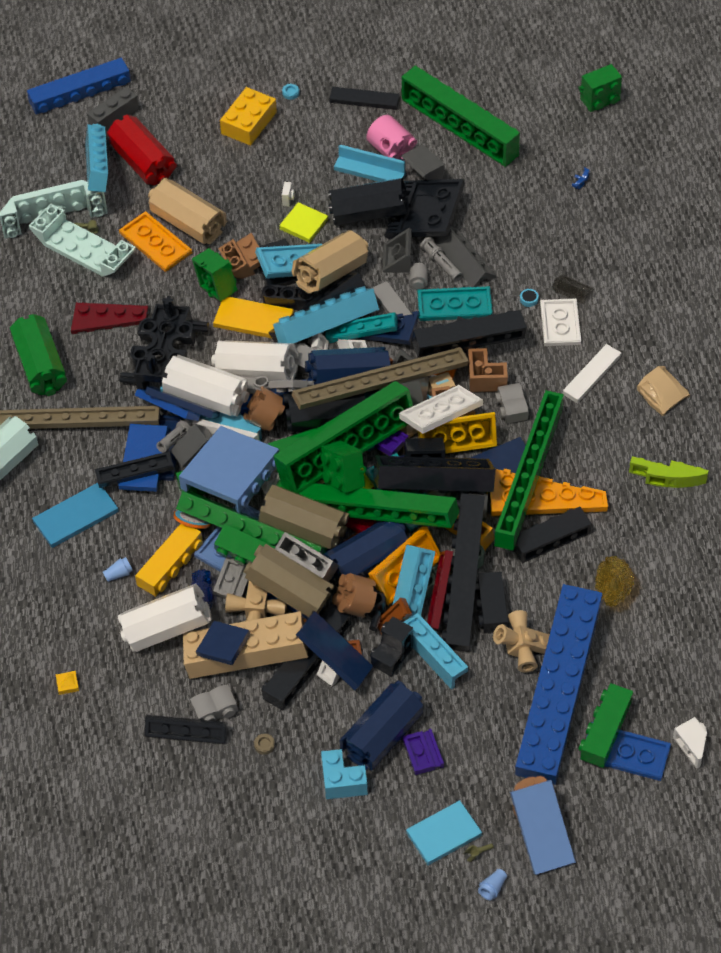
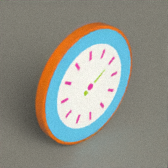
M176 510L174 512V519L185 526L195 529H204L211 526V523L182 511Z

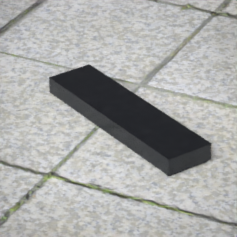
M332 87L329 103L397 110L400 95L398 93Z
M168 451L94 470L98 486L102 488L172 471L174 467L170 452Z
M146 715L144 736L226 744L227 722Z

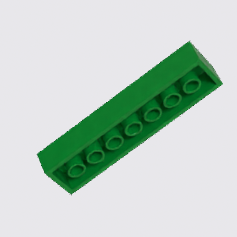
M416 65L401 76L402 100L504 167L508 166L519 156L520 132L517 129L512 128L503 120L498 119L489 111L484 110Z
M394 381L273 455L282 486L290 491L299 493L323 478L321 446L341 440L362 450L363 453L407 426L408 424L399 418V413L413 406L409 389Z

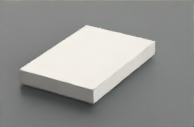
M577 299L540 300L544 346L581 345Z

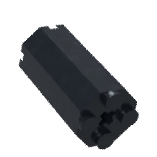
M403 178L329 190V199L331 201L329 212L334 214V225L409 213V202L405 194L407 190Z
M287 392L283 394L288 431L294 432L321 427L365 400V394L362 393L299 410L292 397V392Z

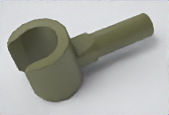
M90 220L89 223L85 224L74 223L81 228L88 229L93 234L98 233V226L94 220Z
M493 844L482 847L470 845L463 854H471L467 861L472 862L480 853L493 849Z

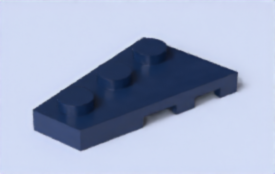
M415 311L412 312L413 314L404 316L403 313L397 314V331L359 337L358 339L410 345L413 330H416L420 313Z

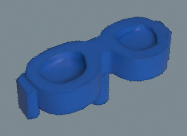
M584 167L582 177L576 174L575 178L578 180L575 184L572 183V186L578 189L582 188L585 181L587 182L590 169Z

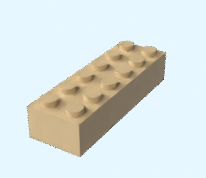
M301 611L229 624L248 629L251 634L233 666L197 656L196 650L209 628L183 633L184 666L189 678L308 658L307 645L296 636V633L305 623Z

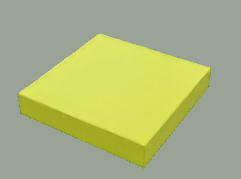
M298 202L279 225V228L310 243L328 221V215Z

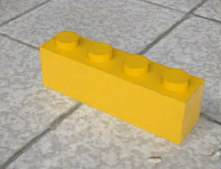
M180 524L135 575L137 586L155 597L159 592H163L170 579L178 575L179 569L183 564L186 565L190 561L191 555L203 544L201 531Z

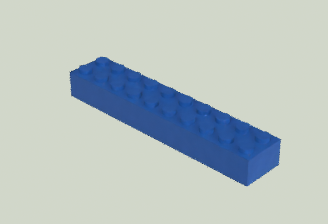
M566 584L562 586L515 766V776L524 778L543 776L547 781L551 780L552 784L556 785L602 604V592Z

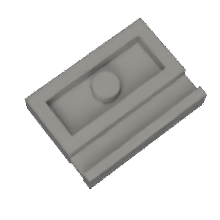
M307 380L268 381V388L276 389V392H287V389L288 392H293V390L314 385V381Z
M226 557L212 594L225 599L227 593L242 597L248 581L245 578L246 574L243 572L246 565H240L234 559Z

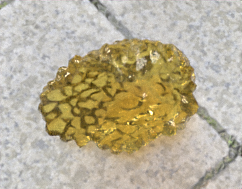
M617 556L605 557V561L601 562L596 570L595 588L598 592H602V599H604L606 606L615 607L618 603L623 602L626 596H629L635 581L634 573L624 559H619Z

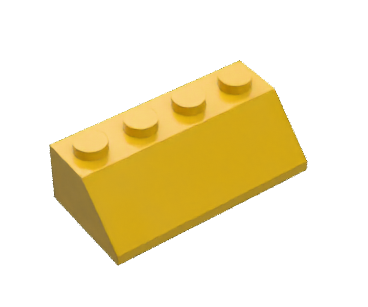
M495 412L457 417L424 434L417 430L418 438L443 437L445 454L497 446Z

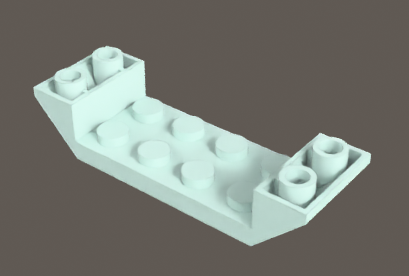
M79 180L12 196L0 211V222L5 239L22 235L20 224L34 221L50 203L65 210V213L88 208L90 218L100 217L108 214L104 192L89 191L87 182Z
M51 203L29 225V229L45 247L101 276L115 273L136 250L135 246L123 240L114 245L66 220L65 210Z

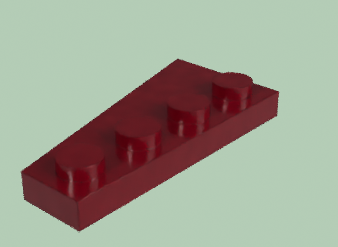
M76 302L71 335L82 331L93 332L96 329L105 328L107 330L117 326L139 325L143 319L147 318L148 306Z

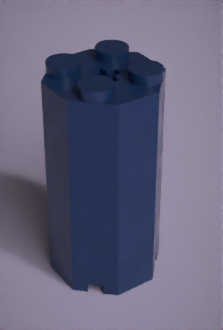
M385 347L311 350V353L308 354V361H305V371L309 373L308 381H314V385L389 366L391 365L389 352L385 350Z
M379 521L324 553V556L339 565L332 579L336 578L339 582L342 574L346 575L349 573L366 578L369 577V572L408 539L405 534V525L398 522Z
M399 680L391 683L339 740L342 752L346 750L349 753L347 758L357 766L365 765V770L369 767V771H373L423 714L421 695L406 688Z

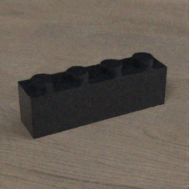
M581 507L569 509L559 516H553L545 522L534 524L531 528L520 531L514 552L521 563L527 562L591 534L592 523Z

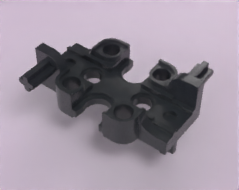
M171 296L163 298V304L155 305L152 318L143 319L138 327L140 340L152 342L147 346H132L130 356L135 371L134 373H120V382L136 384L137 389L143 390L146 388L147 381L160 382L162 384L163 377L167 378L168 373H165V369L171 358L177 355L188 358L187 350L175 349L173 344L176 341H180L183 344L194 346L196 341L194 331L208 332L209 322L193 321L190 307L174 305ZM171 327V330L163 331V328ZM162 355L163 357L161 359L156 360L155 356Z

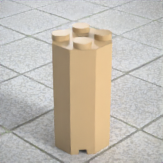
M164 178L148 194L150 198V211L203 244H211L222 233L220 230L221 226L225 227L227 223L225 212L173 180Z
M348 230L294 260L292 275L297 277L298 281L296 283L298 287L308 294L318 291L365 264L368 255V243L353 231Z

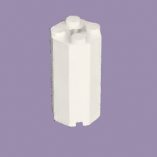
M219 340L215 355H212L211 363L215 368L231 374L252 377L265 376L269 381L294 380L298 371V364H295V358L298 359V351L294 343Z
M181 355L173 356L166 366L165 373H168L167 378L163 377L162 380L163 392L236 417L240 413L243 402L246 403L249 398V392H247L248 381L240 376Z
M195 583L119 614L118 620L123 629L121 631L123 641H128L131 650L137 652L208 624L212 618L208 603L202 599L204 597L203 591Z

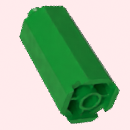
M31 314L28 315V319L18 318L10 327V332L32 393L39 395H55L56 391L60 390L67 382V377L45 317Z

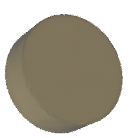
M269 734L258 735L254 740L255 750L262 755L271 753L275 748L274 738Z

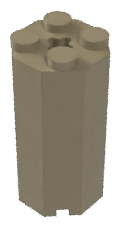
M277 485L270 487L264 499L266 501L265 506H262L260 509V522L329 549L338 546L340 537L343 538L345 536L347 526L344 525H346L350 516L347 512Z
M267 544L264 547L259 545L254 553L256 558L253 563L249 562L243 571L246 574L245 578L299 612L301 611L307 617L314 611L319 614L331 595L328 592L329 588L333 590L335 586Z

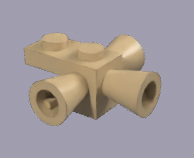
M249 581L246 598L227 593L225 611L226 613L245 611L246 621L266 618L267 613L274 615L286 614L287 604L280 599L268 600V592Z
M523 610L511 612L508 615V619L513 630L500 624L494 631L493 640L496 644H506L507 653L518 657V670L520 672H531L538 667L532 652L535 651L545 655L550 635L527 628L528 613Z

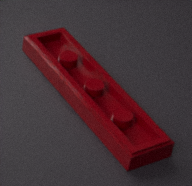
M449 550L441 552L439 556L427 623L433 630L439 629L453 551Z

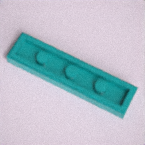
M393 312L351 320L326 330L325 338L329 343H333L338 340H349L397 331V314Z

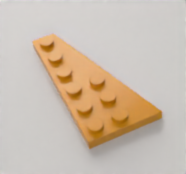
M496 469L494 492H489L492 516H501L516 474L512 473L509 469ZM539 476L526 515L565 513L567 510L581 507L584 512L608 511L606 491L585 486L581 488L570 486V483L567 482L561 484L553 482V479Z

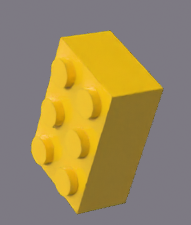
M246 87L220 119L221 134L251 146L277 113L276 99Z

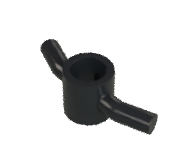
M373 586V591L377 592L374 607L368 615L373 618L369 629L376 631L381 615L387 611L384 594L377 591L375 586Z

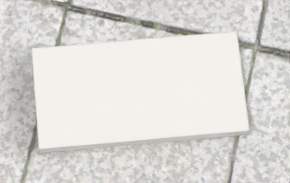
M457 385L400 412L399 418L424 434L482 406L483 399Z

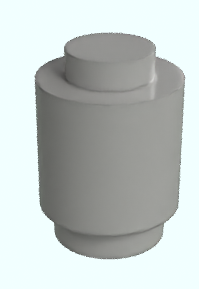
M415 263L410 268L409 284L413 289H424L428 283V269L423 263Z

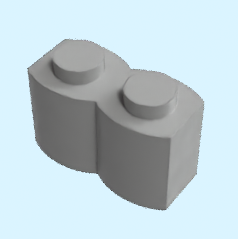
M520 383L499 386L497 393H495L496 404L501 406L499 407L501 419L504 418L506 424L528 420V406Z
M228 684L216 687L209 692L198 694L190 699L193 711L199 720L216 721L223 717L230 718L238 711L237 703Z

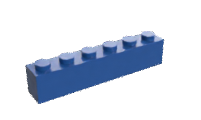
M121 57L28 89V100L36 115L45 113L48 110L62 107L71 102H77L80 99L94 96L97 93L108 91L120 85H125L131 82L130 72Z

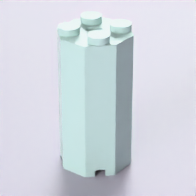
M16 416L7 418L0 425V480L38 446L37 437L34 432L30 434L27 431L30 427Z

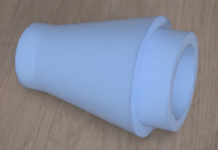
M125 557L118 559L108 569L103 571V574L109 582L130 575L129 573L133 569Z
M497 869L479 884L478 891L480 895L487 900L496 898L507 878V874L503 870Z

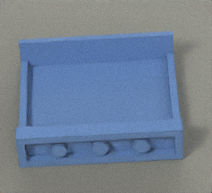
M220 426L179 475L180 487L188 492L193 486L236 504L237 513H240L244 507L248 506L251 498L259 492L263 483L269 480L272 472L277 469L273 455L277 454L279 449Z

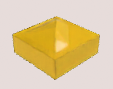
M76 671L56 674L59 695L79 691Z

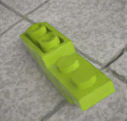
M633 456L629 466V473L646 477L645 484L671 488L693 487L706 484L709 470L687 465L683 462L671 460L670 466Z

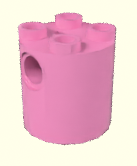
M384 115L376 119L367 132V141L383 156L403 161L405 160L402 158V155L412 150L417 144L414 136L390 115Z

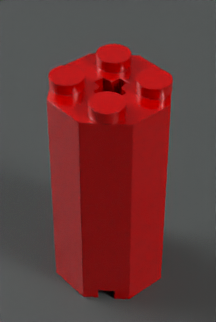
M125 115L123 120H115L107 131L110 145L146 184L155 186L161 183L164 178L168 179L177 167L174 157L136 117Z

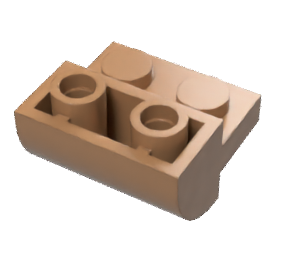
M252 233L238 242L232 239L218 248L223 258L231 262L233 267L232 273L236 278L243 279L255 275L253 270L261 266L255 253L256 248L260 246Z

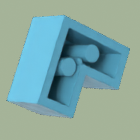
M342 749L321 751L326 799L367 795L365 765L344 767Z

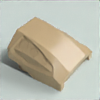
M665 366L656 367L644 376L637 386V391L662 416L666 415L668 410L684 398L690 397L689 392L666 370Z

